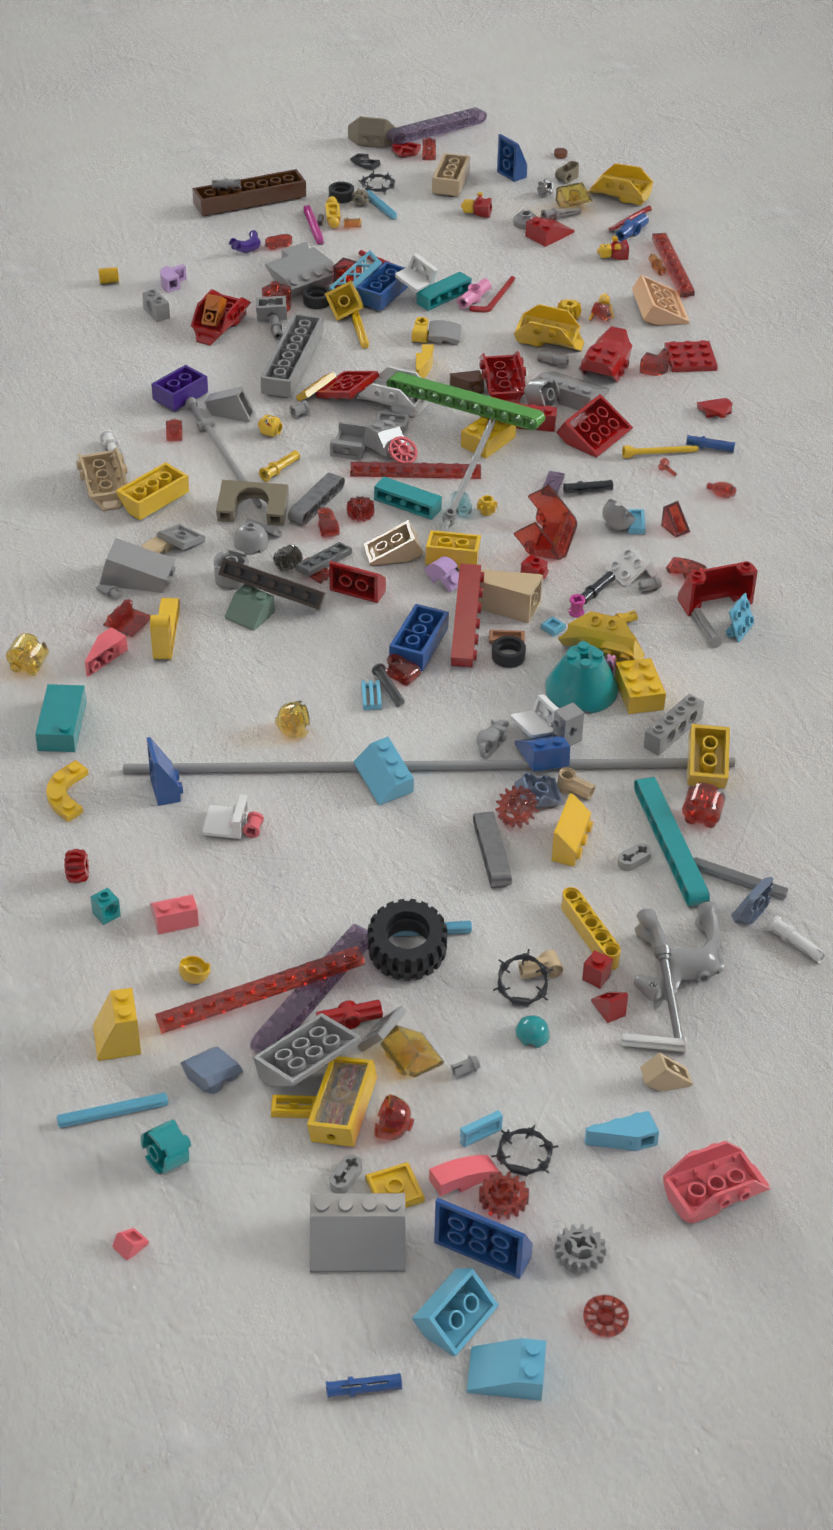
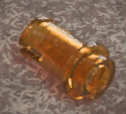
M346 217L343 220V225L347 229L349 227H361V218L349 219Z

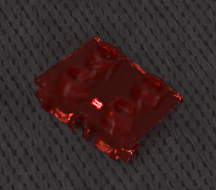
M125 599L121 605L117 606L107 616V621L103 623V626L112 627L121 633L133 637L150 620L151 615L133 609V601Z

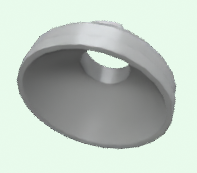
M521 210L514 216L513 225L519 229L526 230V221L537 216L531 210Z

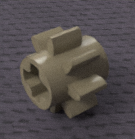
M358 188L352 194L354 196L352 201L356 205L363 207L369 201L367 198L369 194L365 189L360 190Z

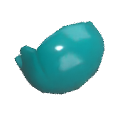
M536 1015L521 1018L515 1027L516 1037L525 1046L533 1044L536 1048H539L546 1044L550 1038L546 1021Z

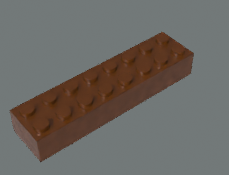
M297 169L240 179L241 188L213 189L212 185L192 188L193 204L202 216L306 197V180Z

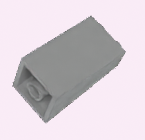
M115 538L105 561L100 585L163 593L165 586L169 587L176 567L173 566L175 559Z

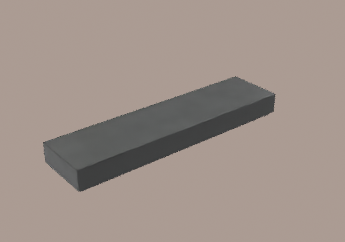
M338 542L296 564L295 570L309 577L328 567L330 561L337 562L352 554V548Z

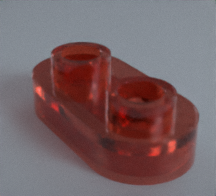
M280 234L265 239V246L270 250L279 247H289L293 243L290 234Z

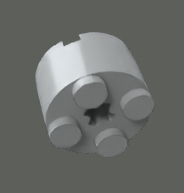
M551 378L533 379L524 388V394L526 395L528 405L557 407L560 388L558 383Z
M233 549L228 550V553L224 554L223 551L219 552L214 557L215 583L224 587H231L234 590L240 589L243 583L218 574L224 558L249 566L246 554Z

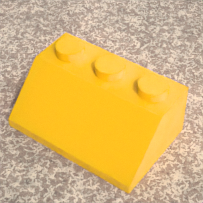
M430 530L426 544L425 565H429L443 556L451 558L458 565L456 568H460V563L478 565L481 535Z
M571 793L568 796L553 834L551 861L574 867L577 859L580 860L582 857V846H586L588 841L587 833L592 832L594 822L591 821V812Z

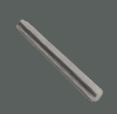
M698 857L694 858L699 871L752 889L763 880ZM773 883L770 895L785 899L789 889Z

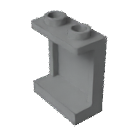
M340 421L338 434L335 439L330 441V456L362 460L367 448L363 444L365 429L368 425Z

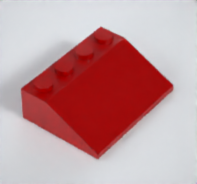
M599 394L568 418L556 433L566 444L597 458L631 431L633 427Z

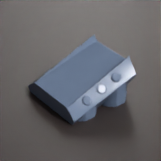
M526 772L522 778L514 782L513 791L516 793L520 810L564 804L555 778L547 775L536 777L534 774Z
M773 877L764 878L731 914L735 923L751 925L764 913L771 900L769 894L773 888Z
M212 1047L180 1062L187 1078L203 1092L206 1091L211 1094H215L222 1089V1082L233 1081L243 1072L241 1066L219 1047Z

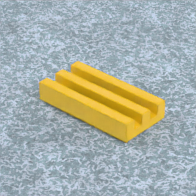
M272 1095L271 1117L309 1118L317 1096Z

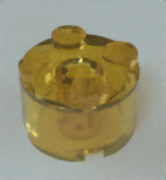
M29 633L19 634L6 652V659L10 664V669L17 673L23 671L31 676H35L49 654L47 645L44 642L41 644L37 641L38 637Z

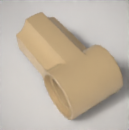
M562 768L559 771L557 785L560 792H573L590 800L596 785L577 777L576 772L571 768Z
M554 950L544 951L536 958L547 966L549 970L553 968V971L549 972V978L558 977L563 972L562 964ZM522 961L518 962L519 973L522 979L542 976L541 971L536 973L540 969L537 963L524 961V965H522Z

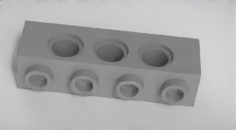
M691 694L684 697L645 731L643 748L658 756L662 754L691 728V724H696L702 719L704 701Z

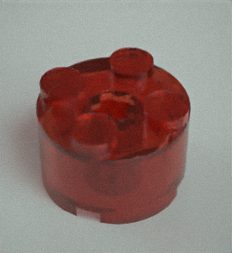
M272 281L271 284L261 289L262 297L286 296L287 312L291 309L290 286L280 284L279 281Z
M696 783L694 787L690 786L682 806L685 821L688 824L700 823L708 828H714L721 818L726 801L725 794L723 792L721 794L717 791L718 787L709 783Z

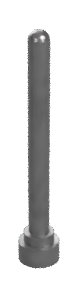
M659 945L654 947L653 950L655 958L661 964L674 1038L683 1039L668 961L672 955L670 945Z

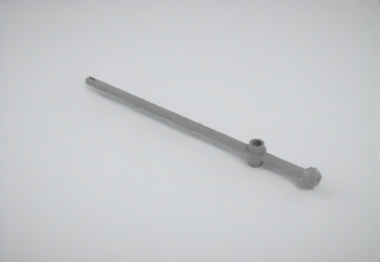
M189 397L185 405L188 409L193 410L199 419V422H196L198 430H204L208 433L238 480L247 481L213 431L212 427H215L213 418H205L197 407V399ZM251 498L256 507H262L260 499Z
M492 418L489 420L451 507L447 508L443 513V524L440 531L447 532L448 527L455 523L456 509L492 431L495 419L493 423H491Z

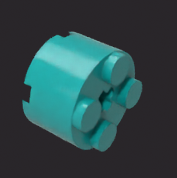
M175 1120L166 1121L141 1135L142 1149L146 1148L148 1152L145 1158L156 1173L160 1174L163 1172L165 1174L189 1161L188 1148L191 1147V1141L186 1134H182Z

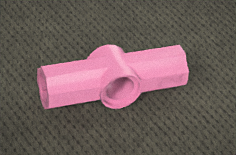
M484 278L477 284H470L468 291L457 299V304L460 308L466 309L472 303H479L481 296L491 289L489 280Z

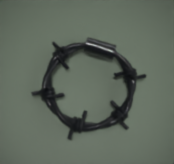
M373 171L369 176H363V179L358 180L366 191L384 192V195H386V190L393 189L395 185V179L391 178L392 175H389V172L382 175L374 174ZM375 177H383L382 179H385V182L389 180L390 183L387 188L383 187V185L381 188H374L373 186H368L366 180L370 178L371 182Z
M530 949L527 950V953L516 955L505 962L500 959L498 960L501 962L498 973V987L493 989V991L498 990L499 993L512 1002V1005L529 1007V1004L541 998L548 1001L545 996L548 989L549 972L553 971V968L549 970L547 966L529 955ZM522 960V965H524V961H532L538 964L540 969L536 973L541 971L545 983L542 989L536 986L539 991L535 998L514 996L512 998L507 994L506 990L511 988H506L503 985L502 975L504 971L510 974V971L507 969L511 962Z
M533 1125L532 1128H520L512 1132L509 1129L507 1132L501 1130L504 1134H502V1138L499 1141L497 1154L491 1155V1157H497L500 1165L504 1164L510 1170V1173L528 1177V1175L538 1171L549 1173L546 1169L549 1167L553 1148H557L558 1145L553 1146L551 1141H548L540 1132L534 1130L536 1125ZM514 1134H526L525 1139L529 1138V1136H535L543 1140L544 1144L539 1145V1147H545L548 1156L545 1161L538 1159L540 1162L538 1167L530 1169L507 1163L505 1159L511 1158V1156H505L502 1147L506 1142L512 1144L510 1139Z

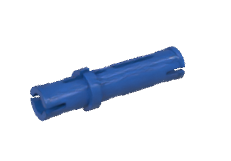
M687 435L686 445L698 446L700 449L704 447L734 453L735 442L705 438V436Z
M401 1373L355 1379L353 1376H350L347 1380L326 1381L327 1398L344 1395L355 1397V1394L402 1389Z

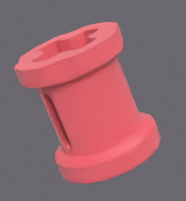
M255 811L248 813L247 823L243 826V833L251 838L259 836L260 825L263 824L264 820L263 815Z

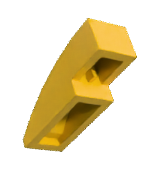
M422 344V353H416V372L421 378H425L432 368L434 344Z

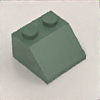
M244 584L234 593L225 614V619L255 631L274 613V596Z

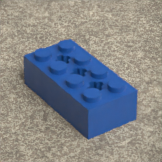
M385 262L356 287V290L361 297L363 306L382 311L406 290L408 286L395 277L397 272L406 267Z
M415 604L389 645V663L423 671L449 628V612Z

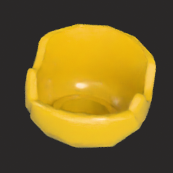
M196 955L182 958L179 963V975L185 982L190 984L203 983L211 972L210 963H206Z

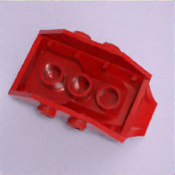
M211 289L197 303L191 322L196 341L211 346L230 326H236L246 316V309L251 303L249 300L243 297L238 299L223 295ZM207 294L222 296L227 300L224 315L216 327L201 324Z
M611 326L586 352L579 367L581 373L585 375L587 371L609 375L613 377L615 382H618L620 377H623L625 369L629 367V357L633 346L629 341L627 330Z
M516 351L513 355L485 356V353L479 356V367L482 369V379L486 381L489 395L504 401L519 403L526 387V367H523L524 360L520 356L519 351Z

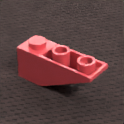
M112 627L98 635L85 660L86 676L89 677L128 650L125 635Z

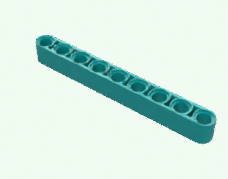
M656 778L635 779L634 790L687 906H697L704 902H710L708 888Z

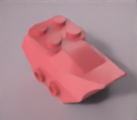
M728 1141L713 1143L706 1148L689 1152L663 1175L667 1198L680 1218L687 1223H696L719 1214L721 1208H726L730 1204L745 1201L751 1196L770 1190L769 1183L756 1165L751 1163L740 1147Z

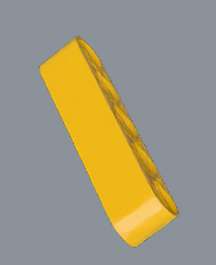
M575 887L565 888L562 893V911L592 953L596 950L613 959L612 970L618 968L621 948L582 893Z

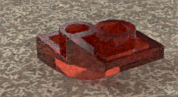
M673 557L666 567L668 573L683 574L684 579L695 570L707 569L705 565L681 557Z

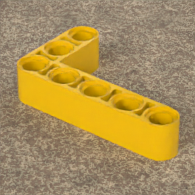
M161 598L158 615L150 616L153 659H172L180 612L179 598Z

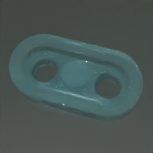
M457 491L452 493L451 502H453ZM464 492L456 509V513L460 516H467L472 513V503L466 492Z

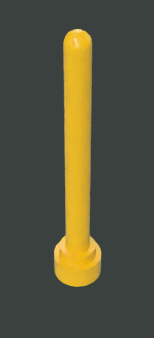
M623 445L622 456L623 458H631L634 455L697 452L699 448L698 446L634 448L630 445Z

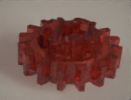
M512 785L511 791L505 788L506 794L500 793L499 796L502 799L496 801L500 806L495 808L500 813L498 818L503 820L505 825L509 824L512 828L516 824L519 828H522V823L529 825L528 819L534 820L535 817L532 814L538 813V810L534 807L539 805L534 800L536 795L531 793L529 788L525 789L522 785L518 789L515 785ZM520 795L527 797L528 800L522 799ZM507 813L512 814L514 818L507 816Z
M500 1171L497 1177L490 1174L489 1180H483V1186L479 1187V1203H482L483 1210L489 1209L490 1216L496 1213L497 1219L505 1215L508 1220L510 1219V1214L518 1217L519 1210L525 1211V1207L529 1203V1188H525V1181L519 1182L518 1175L512 1178L511 1172L503 1176Z

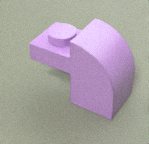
M184 264L172 268L165 266L160 270L161 287L167 293L180 289V281L187 279L186 266Z
M443 556L424 568L431 581L434 583L440 579L449 593L458 588L459 574L455 569L458 565L451 558Z

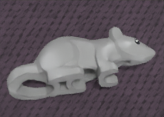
M491 719V726L478 733L476 740L482 758L488 759L499 748L500 744L498 742L506 740L507 736L504 733L509 726V721H495Z

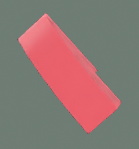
M488 1155L467 1156L430 1168L429 1181L438 1194L443 1196L456 1189L461 1193L499 1175L500 1171Z

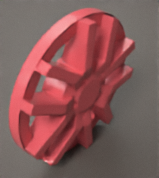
M398 436L392 439L389 444L388 452H390V457L400 465L411 464L417 458V447L410 439Z

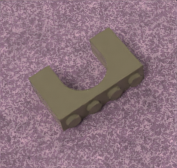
M222 480L216 508L217 521L234 522L238 505L246 499L257 498L268 504L266 512L267 525L284 526L289 500L288 484Z

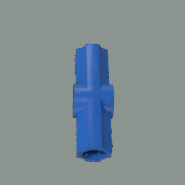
M641 213L633 220L627 219L623 227L616 231L615 236L618 237V241L623 242V240H626L631 235L637 236L641 228L649 223V218H647L646 214Z

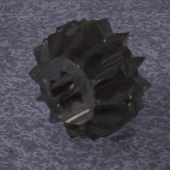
M291 544L278 549L273 556L275 566L280 571L285 572L290 569L293 570L295 565L302 562L303 559L301 550L296 545Z

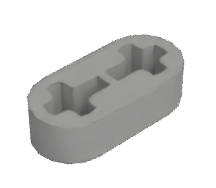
M639 843L623 851L618 856V867L623 871H631L648 862L651 858V847L647 844Z
M347 1155L330 1176V1189L333 1193H346L361 1175L362 1160L359 1156Z

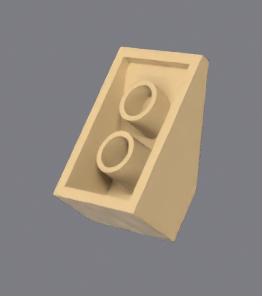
M409 520L364 544L371 566L409 562L424 554L418 535Z

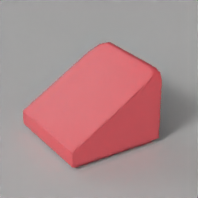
M131 1228L117 1233L112 1247L123 1258L129 1260L146 1247L149 1241L135 1228Z

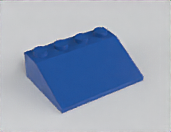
M438 1197L435 1201L434 1243L518 1279L521 1278L532 1257L533 1243L525 1233Z

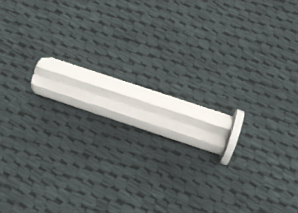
M624 1033L622 1034L621 1044L627 1047L679 1051L686 1054L687 1037L680 1039Z

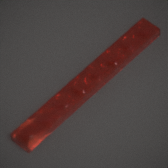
M652 234V240L679 296L684 298L694 296L695 290L667 234Z
M356 461L351 462L350 477L463 479L469 464ZM476 464L470 479H481V464Z

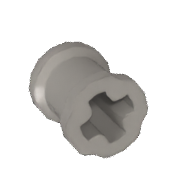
M305 400L301 401L300 404L290 405L289 407L290 414L294 419L302 414L307 415L310 413L309 404Z

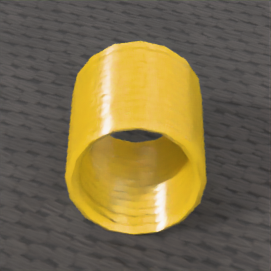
M117 266L98 269L100 284L119 283Z

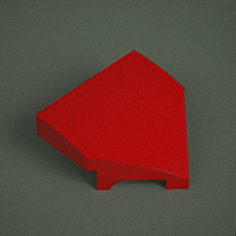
M395 140L391 150L397 156H416L421 149V144Z
M726 397L697 402V409L706 411V418L715 416L726 418L727 414L732 413V402Z

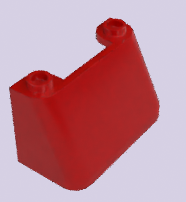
M748 561L695 570L687 576L678 592L677 599L687 616H692L691 612L695 608H701L702 602L730 597L735 602L744 593H746L751 605L753 604L758 570Z

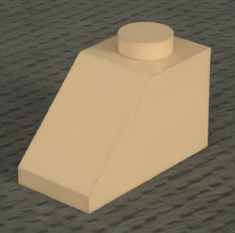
M660 1052L640 1067L643 1074V1082L648 1087H652L660 1092L693 1085L687 1067Z

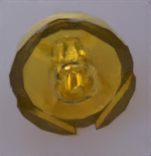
M301 700L282 705L275 718L276 726L283 735L289 738H304L309 731H305L306 725H310L309 712L306 705L301 704Z

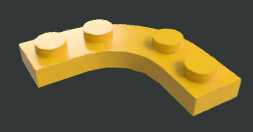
M77 760L54 773L46 788L49 806L67 822L83 813V807L67 794L68 789L73 784L89 775L88 769Z

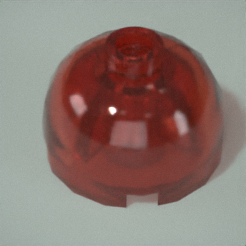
M392 1094L384 1098L377 1115L380 1118L379 1124L375 1123L374 1137L392 1141L403 1137L406 1131H411L414 1119L411 1118V1109L404 1099Z

